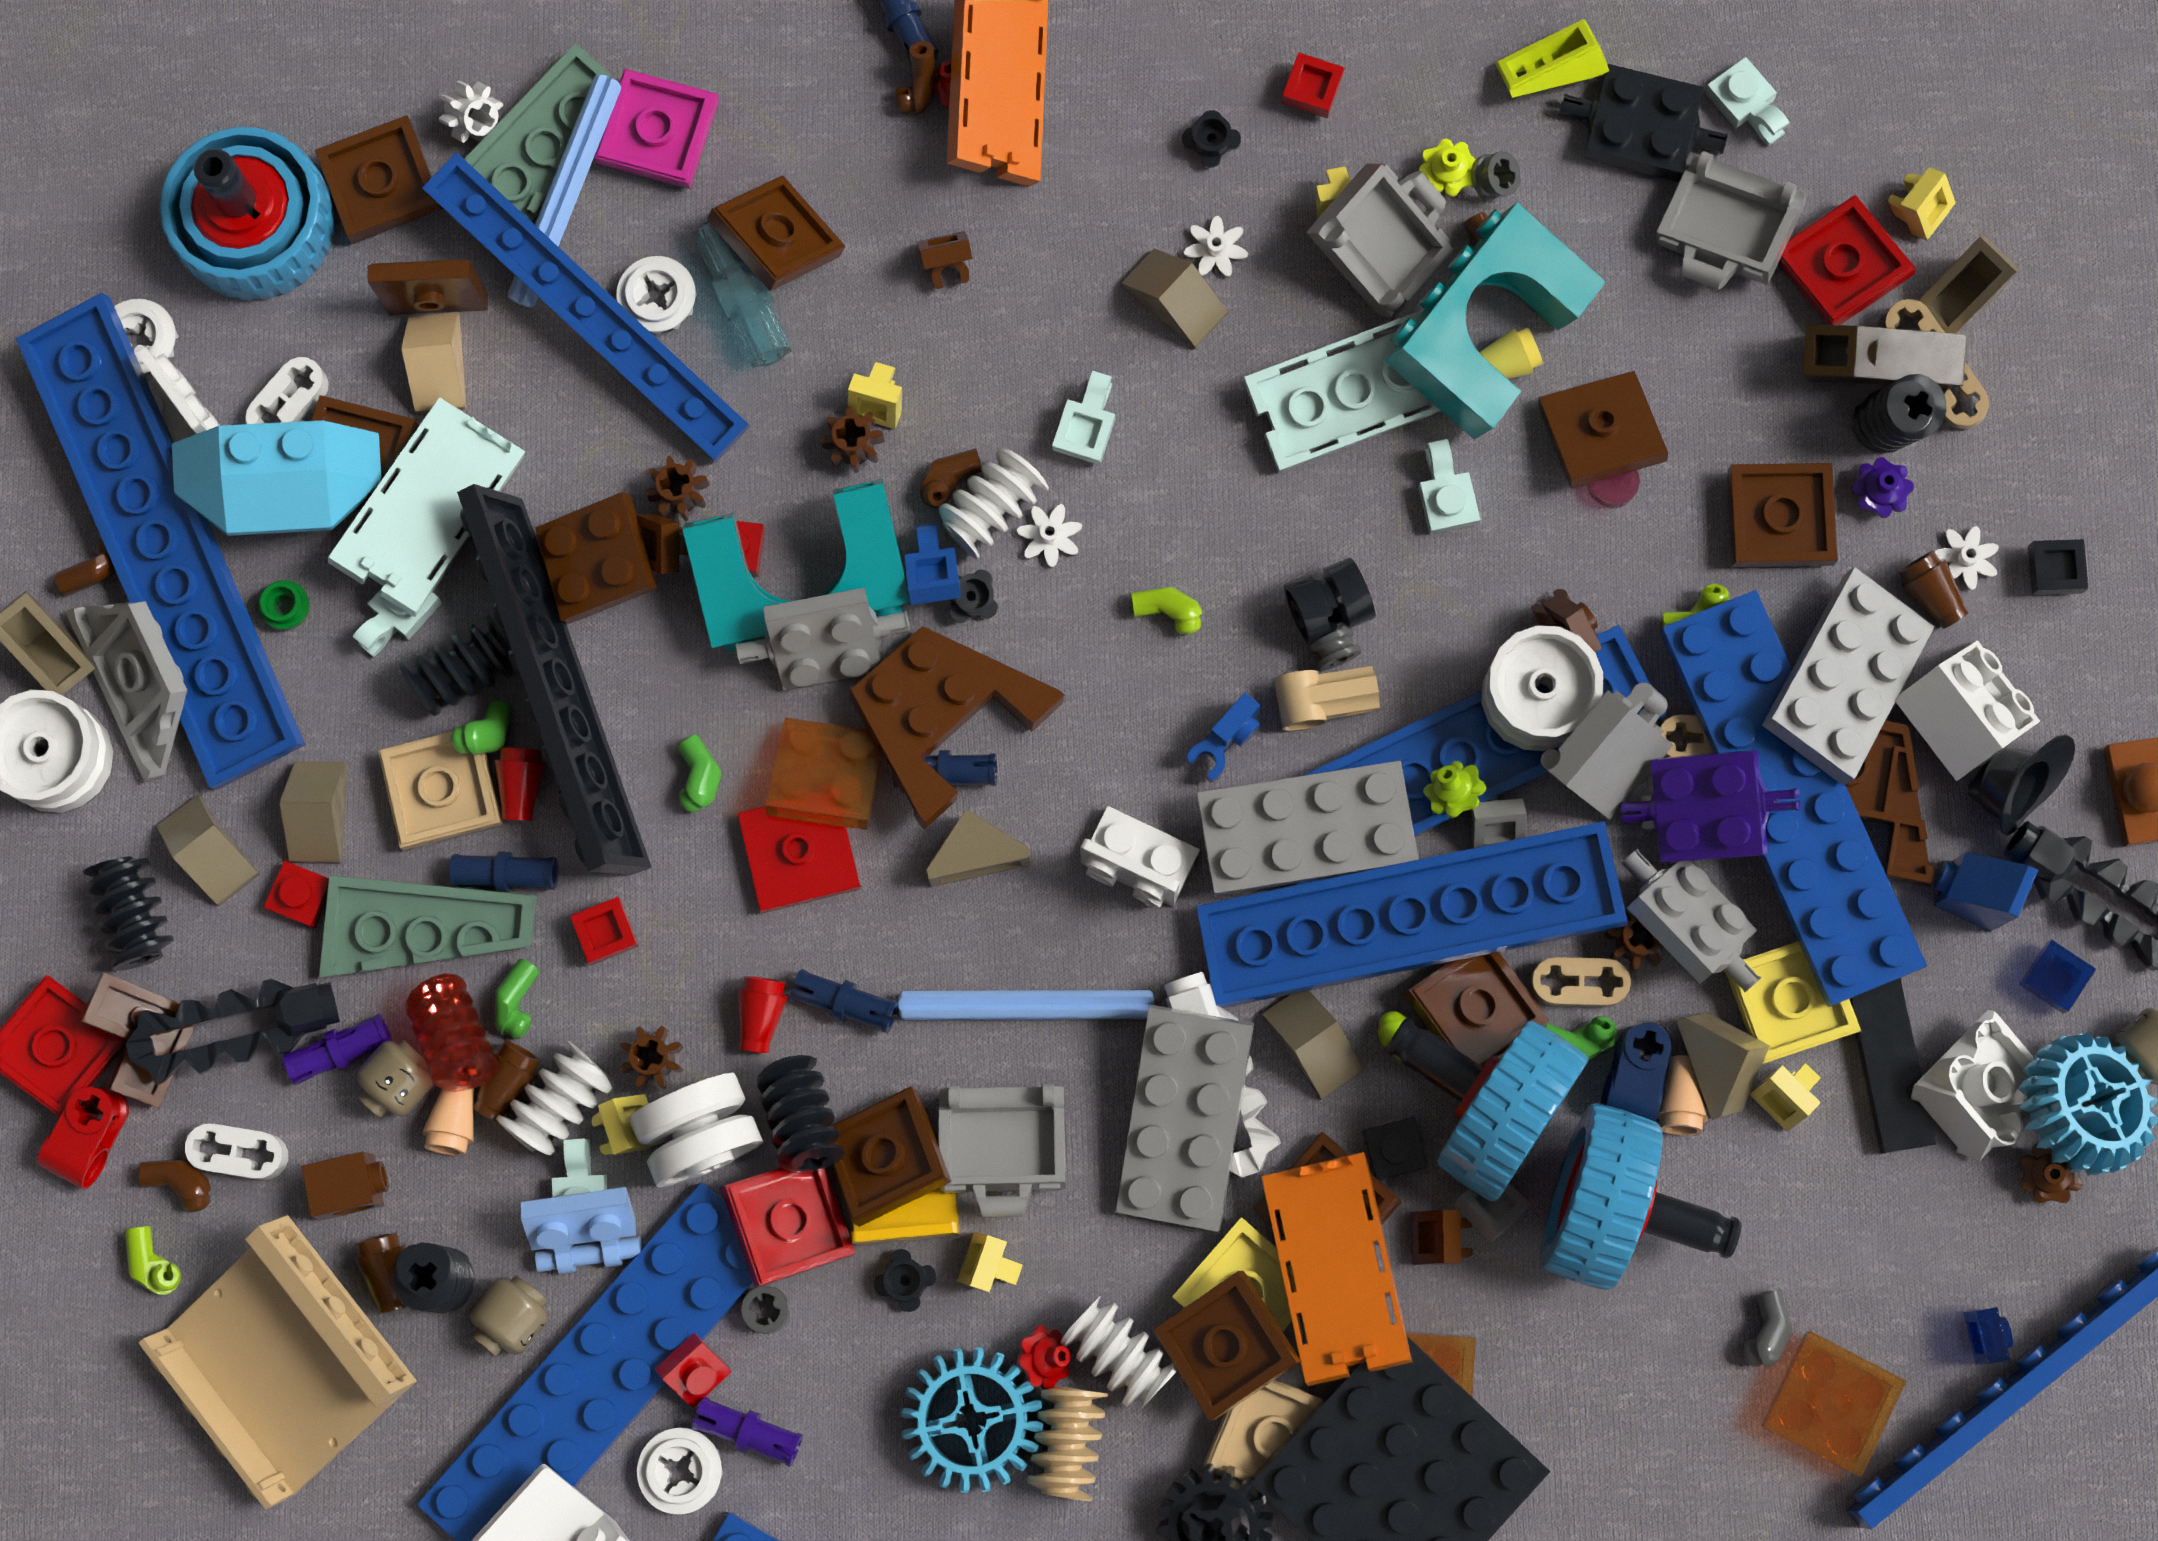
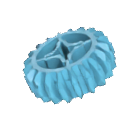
M2090 1033L2060 1037L2052 1041L2051 1044L2039 1049L2037 1054L2033 1055L2034 1061L2028 1063V1066L2023 1069L2028 1079L2024 1080L2018 1087L2028 1099L2023 1101L2018 1109L2030 1114L2031 1121L2025 1129L2036 1130L2039 1134L2040 1140L2036 1148L2046 1149L2049 1147L2052 1149V1163L2066 1162L2070 1173L2085 1171L2088 1176H2099L2107 1172L2114 1173L2126 1168L2127 1164L2137 1161L2145 1154L2144 1147L2149 1146L2150 1142L2155 1140L2150 1129L2154 1128L2158 1123V1117L2150 1109L2154 1107L2158 1099L2148 1095L2146 1089L2153 1079L2141 1078L2137 1072L2139 1063H2130L2126 1060V1046H2114L2111 1048L2108 1036L2093 1039ZM2091 1101L2096 1103V1105L2092 1104L2087 1107L2082 1106V1103L2086 1104Z
M976 1347L974 1349L973 1363L965 1364V1356L961 1348L954 1349L953 1359L956 1366L948 1368L942 1356L935 1357L933 1359L934 1366L940 1374L933 1378L929 1372L920 1369L917 1372V1377L927 1385L924 1392H921L916 1388L908 1387L905 1392L909 1398L919 1401L917 1410L902 1408L900 1411V1416L903 1418H916V1428H908L901 1431L902 1439H912L918 1436L921 1443L920 1446L911 1449L908 1455L911 1460H914L927 1453L931 1460L921 1470V1473L926 1477L932 1474L937 1466L943 1468L945 1471L939 1481V1486L943 1488L949 1486L953 1474L961 1476L960 1492L968 1493L971 1487V1477L979 1476V1486L982 1492H987L991 1490L988 1474L996 1472L1000 1482L1005 1485L1011 1481L1010 1475L1004 1467L1009 1461L1020 1471L1027 1467L1025 1460L1017 1455L1020 1447L1032 1453H1035L1039 1447L1034 1441L1024 1438L1027 1430L1033 1432H1041L1043 1430L1042 1422L1028 1421L1027 1412L1042 1409V1402L1037 1400L1025 1404L1022 1395L1031 1392L1035 1387H1032L1028 1381L1019 1387L1015 1385L1013 1380L1022 1371L1017 1364H1014L1006 1375L999 1371L1005 1357L1002 1353L997 1352L992 1359L991 1365L987 1366L983 1365V1348ZM971 1374L983 1375L999 1383L1007 1391L1013 1403L999 1406L984 1405L976 1395ZM955 1378L958 1404L955 1411L947 1417L928 1421L930 1406L935 1395L946 1383ZM966 1391L968 1392L970 1404H973L976 1412H985V1414L999 1412L998 1417L986 1419V1426L979 1425L983 1430L977 1435L979 1448L976 1447L974 1435H971L967 1427H945L946 1423L957 1421L958 1414L965 1415L961 1409L967 1405ZM1016 1419L1015 1432L1009 1446L999 1457L989 1462L986 1450V1434L988 1430L998 1422ZM949 1433L961 1436L967 1443L973 1465H964L949 1459L938 1449L932 1437Z

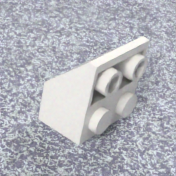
M1978 640L1936 666L1900 693L1895 701L1956 781L2040 722L2034 714V707L2030 699L2022 691L2013 687L2003 674L1999 659L1990 650L1983 648Z

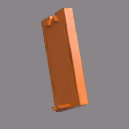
M1048 0L954 1L946 164L978 173L994 167L997 168V178L1028 187L1040 182Z
M1364 1152L1261 1176L1305 1383L1311 1386L1350 1377L1348 1366L1367 1362L1370 1372L1412 1363L1367 1157ZM1363 1194H1368L1373 1220L1370 1221ZM1277 1214H1280L1286 1240L1282 1239ZM1375 1245L1380 1247L1384 1272H1380ZM1288 1265L1292 1267L1297 1292L1293 1291ZM1386 1296H1391L1397 1324H1392ZM1301 1316L1303 1319L1308 1344L1304 1343L1302 1328L1299 1317Z

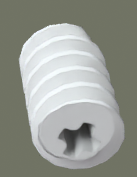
M1000 448L996 452V459L999 465L992 462H985L982 465L981 470L985 480L975 475L967 480L971 494L961 489L953 493V499L957 508L947 503L939 507V514L946 531L966 553L977 560L980 558L974 542L979 540L992 546L994 541L988 529L993 526L1006 532L1009 528L1002 516L1005 512L1020 519L1023 514L1017 501L1021 498L1034 505L1037 502L1031 489L1034 484L1047 491L1049 490L1044 478L1027 460L1006 448Z
M570 1041L567 1042L574 1054L572 1058L559 1053L553 1056L560 1070L557 1074L543 1068L538 1072L545 1087L540 1089L530 1084L524 1087L531 1100L529 1105L514 1099L510 1102L517 1118L514 1121L501 1115L496 1118L515 1139L532 1152L536 1150L551 1156L555 1148L549 1135L565 1140L569 1136V1132L563 1120L565 1119L576 1124H580L584 1118L577 1104L579 1103L594 1109L598 1102L591 1089L595 1088L605 1093L612 1089L603 1070Z
M1099 1297L1067 1330L1060 1343L1067 1347L1078 1341L1082 1342L1076 1358L1082 1362L1096 1356L1097 1359L1091 1373L1097 1377L1111 1370L1113 1373L1107 1388L1112 1392L1126 1385L1128 1389L1122 1403L1128 1407L1142 1400L1144 1402L1143 1408L1176 1373L1177 1368L1173 1362L1160 1368L1158 1365L1164 1350L1159 1346L1145 1353L1143 1349L1149 1335L1146 1332H1142L1129 1338L1128 1333L1133 1320L1127 1317L1114 1323L1112 1320L1118 1306L1112 1302L1099 1309L1097 1307Z

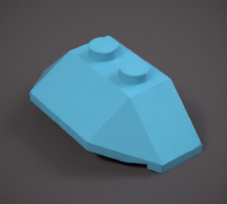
M324 420L222 425L172 443L175 495L227 536L333 530L370 493L375 491L382 480L379 433Z

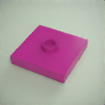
M624 68L619 82L621 91L594 157L596 163L691 189L718 107V94Z

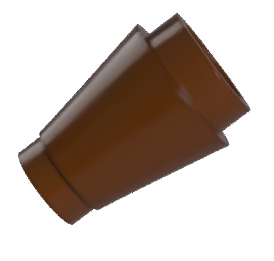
M1934 550L1924 554L1899 571V574L1905 581L1901 586L1938 622L1942 629L1951 626L1969 613L1963 605V599L1946 558L1940 560Z
M504 1041L499 1050L494 1049L477 1101L473 1108L481 1115L498 1122L496 1118L499 1115L504 1117L512 1108L510 1102L513 1099L518 1100L525 1092L524 1087L527 1084L531 1085L539 1075L536 1068L541 1061L540 1058L515 1043Z
M397 1232L375 1236L355 1243L358 1255L353 1258L372 1300L376 1304L378 1314L407 1307L401 1303L394 1293L392 1275L397 1256L406 1248L405 1243L400 1244Z

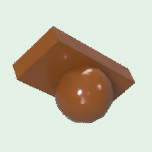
M2158 737L2108 744L2103 749L2123 846L2129 847L2157 843Z

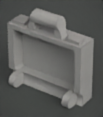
M1703 151L1701 155L1694 153L1693 159L1688 169L1685 170L1656 231L1657 245L1684 254L1683 277L1718 290L1725 286L1735 273L1768 285L1804 209L1806 193L1797 190V184L1787 181L1785 185L1715 161L1713 160V154Z
M1366 163L1306 233L1376 314L1391 318L1395 310L1413 297L1453 250L1450 245L1452 241L1441 228L1434 226L1445 207L1446 200L1422 171L1414 172L1400 182H1397L1398 177L1387 164ZM1410 191H1412L1415 194V196L1421 201V203L1426 207L1424 213L1409 197L1408 194Z
M1648 683L1637 684L1633 688L1632 693L1627 697H1624L1617 690L1613 694L1608 690L1559 748L1560 753L1555 749L1546 750L1541 756V764L1565 786L1611 820L1621 808L1622 802L1627 801L1652 771L1651 760L1663 758L1673 746L1661 735L1664 731L1655 724L1659 716L1666 712L1667 700ZM1644 706V709L1639 714H1637L1638 711Z
M1045 1083L1040 1087L960 1088L959 1085H949L948 1088L939 1089V1149L952 1181L940 1187V1191H945V1193L974 1191L982 1217H1018L1025 1215L1032 1190L1042 1192L1066 1189L1064 1086H1053V1083ZM1019 1190L1020 1195L986 1196V1191Z

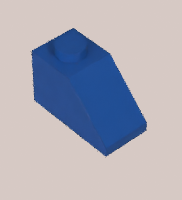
M1965 852L1954 859L1952 863L1945 861L1939 870L1933 889L1940 892L1934 906L1991 932L2019 917L2038 869L2029 865Z

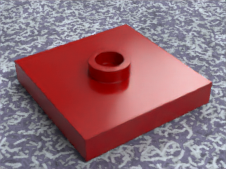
M1856 195L1790 238L1778 262L1779 266L1827 325H1842L1914 276L1916 267Z
M837 789L738 813L758 904L762 914L861 889Z
M46 974L0 1029V1073L60 1118L71 1095L83 1087H91L125 1047L128 1040L79 1021L86 1003Z
M781 1167L725 1185L721 1188L754 1288L848 1258L855 1254L827 1169L813 1172H792Z

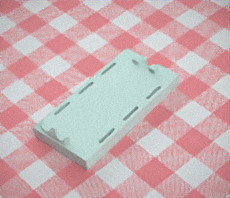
M1423 310L1243 378L1256 416L1267 414L1272 431L1265 433L1264 437L1278 473L1442 412L1384 361L1395 347L1390 341L1394 333L1375 340L1373 337L1400 327L1408 318L1416 321ZM1351 344L1353 346L1349 350L1327 357V353ZM1306 362V366L1280 375V371ZM1426 406H1429L1430 408L1428 410L1404 418L1405 414L1419 410ZM1381 423L1383 425V427L1377 428L1375 430L1369 431L1359 436L1357 435V432L1363 431L1365 429L1371 428ZM1336 441L1335 445L1310 453L1312 449Z
M439 397L328 557V563L362 585L370 577L383 586L380 593L381 597L416 617L471 536L465 530L459 540L456 539V536L463 528L460 518V511L463 508L457 492L472 484L490 488L496 478L499 482L493 490L501 492L524 458L525 451L514 445L512 441L506 440L476 421L474 416L473 418ZM425 434V437L422 439V441L420 442L416 450L413 452V454L410 453L417 444V442L420 440L422 435ZM397 473V474H398L397 477L395 478V480L393 481V483L391 484V486L388 488V490H387L386 493L384 494L383 491L385 490V488L388 486V484L390 483V481L392 480V478H393V477L395 476V474ZM369 513L370 516L368 517V519L366 520V522L363 524V526L361 527V529L359 530V532L356 534V533H355L356 530L358 529V527L360 526V524L363 522V520L365 519V517H366L367 514ZM442 558L444 563L430 581L428 577Z

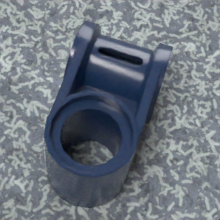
M1641 1023L1625 1029L1620 1034L1616 1042L1611 1069L1604 1084L1600 1104L1625 1110L1656 1122L1662 1103L1664 1078L1671 1053L1670 1037L1661 1026L1654 1023ZM1647 1035L1646 1043L1654 1047V1053L1644 1056L1641 1060L1640 1050L1633 1048V1041L1644 1038Z

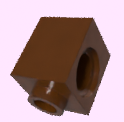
M362 1151L301 1166L311 1218L327 1220L385 1206L382 1193L389 1190L387 1172L383 1162H376L375 1155Z

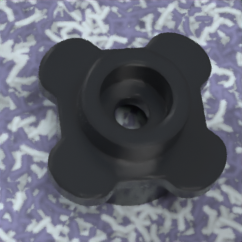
M1209 110L1195 122L1193 128H1187L1183 132L1182 143L1186 148L1193 149L1201 157V163L1205 167L1214 168L1220 164L1221 157L1227 151L1235 150L1240 146L1241 135L1237 130L1231 129L1229 122L1218 111ZM1213 135L1216 137V141L1210 143L1207 141V137Z
M980 569L974 574H967L963 577L959 576L961 598L950 599L951 608L948 612L950 618L956 623H964L968 618L981 616L984 619L992 618L998 610V604L993 600L994 590L991 585L993 582L991 574L986 570ZM968 592L975 594L973 601L967 599L966 594Z
M898 1249L891 1254V1264L886 1268L884 1274L876 1277L874 1288L880 1296L889 1295L898 1301L903 1311L913 1312L920 1307V1297L926 1287L932 1286L936 1282V1272L932 1266H922L914 1261L909 1251ZM904 1275L910 1278V1283L907 1286H903L900 1282L901 1277Z

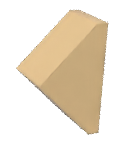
M452 312L408 317L401 350L416 414L429 413L439 397L457 409L465 410L466 395L459 313Z

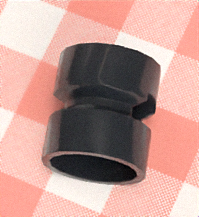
M1350 557L1325 567L1321 578L1317 579L1313 575L1308 574L1284 584V592L1289 609L1299 632L1308 645L1335 632L1340 624L1347 628H1353L1374 619L1376 616L1367 584L1358 566Z

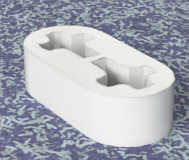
M297 357L289 360L249 405L246 411L247 424L264 423L261 417L266 412L272 415L277 413L281 423L305 421L314 411L319 395L325 396L328 392L329 383L326 374L315 361L309 358ZM299 374L303 377L310 375L309 378L314 384L309 390L303 387L298 388L293 381L294 378Z
M202 1124L192 1130L185 1142V1154L188 1161L196 1168L214 1173L257 1180H270L279 1176L288 1162V1150L285 1143L279 1137L261 1131L218 1124ZM216 1133V1142L232 1146L230 1156L213 1154L210 1162H207V1154L200 1151V1144L202 1141L209 1142L212 1139V1135ZM263 1142H267L266 1150L274 1153V1159L272 1163H263L261 1170L257 1171L258 1162L242 1158L243 1149L260 1150Z

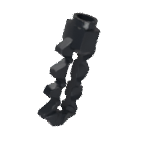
M2029 821L2024 822L2010 838L2004 850V855L2010 858L2011 862L2029 865L2038 869L2034 884L2041 900L2052 904L2066 897L2076 922L2087 927L2100 922L2103 925L2104 936L2115 948L2123 947L2131 942L2138 958L2152 971L2158 970L2157 939L2141 932L2139 927L2122 916L2112 913L2107 906L2087 893L2077 890L2064 877L2072 871L2074 866H2077L2080 871L2093 876L2113 889L2115 894L2136 904L2147 915L2158 919V884L2148 880L2127 884L2125 879L2128 866L2119 858L2089 864L2092 840L2085 836L2061 838L2044 826L2037 827Z
M269 979L262 982L256 1002L230 989L218 995L215 1009L206 1008L196 1000H182L175 1018L149 1010L140 1011L138 1026L126 1042L130 1062L147 1070L155 1084L158 1085L165 1083L185 1061L200 1075L209 1072L215 1067L218 1055L225 1051L236 1064L248 1063L265 1038L281 1055L290 1053L304 1034L326 1029L327 1025L339 1023L340 1018L331 982L320 985L312 983L294 988L274 979ZM274 1007L279 1027L167 1055L156 1056L157 1051L152 1038L153 1035H160L177 1029Z

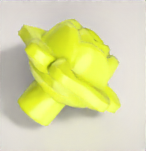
M1445 138L1436 147L1423 151L1422 158L1425 163L1420 166L1419 171L1424 173L1439 193L1444 190L1445 194L1449 197H1455L1461 189L1473 186L1471 170L1476 158L1471 156L1468 145L1465 142H1459L1454 146L1451 140Z

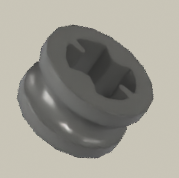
M1502 151L1478 157L1473 163L1471 170L1473 187L1478 195L1486 199L1513 194L1520 183L1518 162L1513 155Z
M1351 628L1330 633L1310 645L1311 652L1313 654L1317 653L1320 656V661L1317 663L1319 670L1324 671L1335 668L1361 654L1360 647L1351 643V638L1354 635Z
M764 1285L754 1288L747 1293L742 1302L741 1312L743 1320L749 1328L756 1332L769 1334L777 1332L785 1326L790 1317L791 1307L789 1299L784 1292L776 1287ZM770 1294L775 1297L773 1306L780 1309V1314L776 1321L773 1318H768L769 1324L761 1325L757 1322L759 1313L752 1310L753 1303L757 1298L759 1301H765L764 1295Z

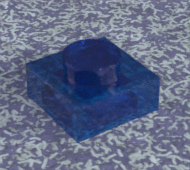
M2054 940L2046 942L2019 985L2064 1014L2069 1012L2096 968Z
M1998 1307L1963 1312L1976 1365L2010 1360L2008 1348L2013 1346L2012 1331L2006 1317H2000Z

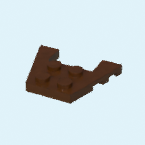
M924 626L918 629L851 688L850 691L852 703L877 749L882 751L894 773L893 778L901 793H905L914 810V817L924 830L955 803L958 797V791L927 764L924 759L993 698L1032 732L1063 704L1065 697L1060 690Z
M1885 721L1855 780L1845 786L1861 820L1890 826L1884 871L1887 878L1928 887L1933 884L1934 872L1932 864L1929 865L1925 842L1928 839L1925 820L1921 818L1917 795L1919 784L1909 725Z

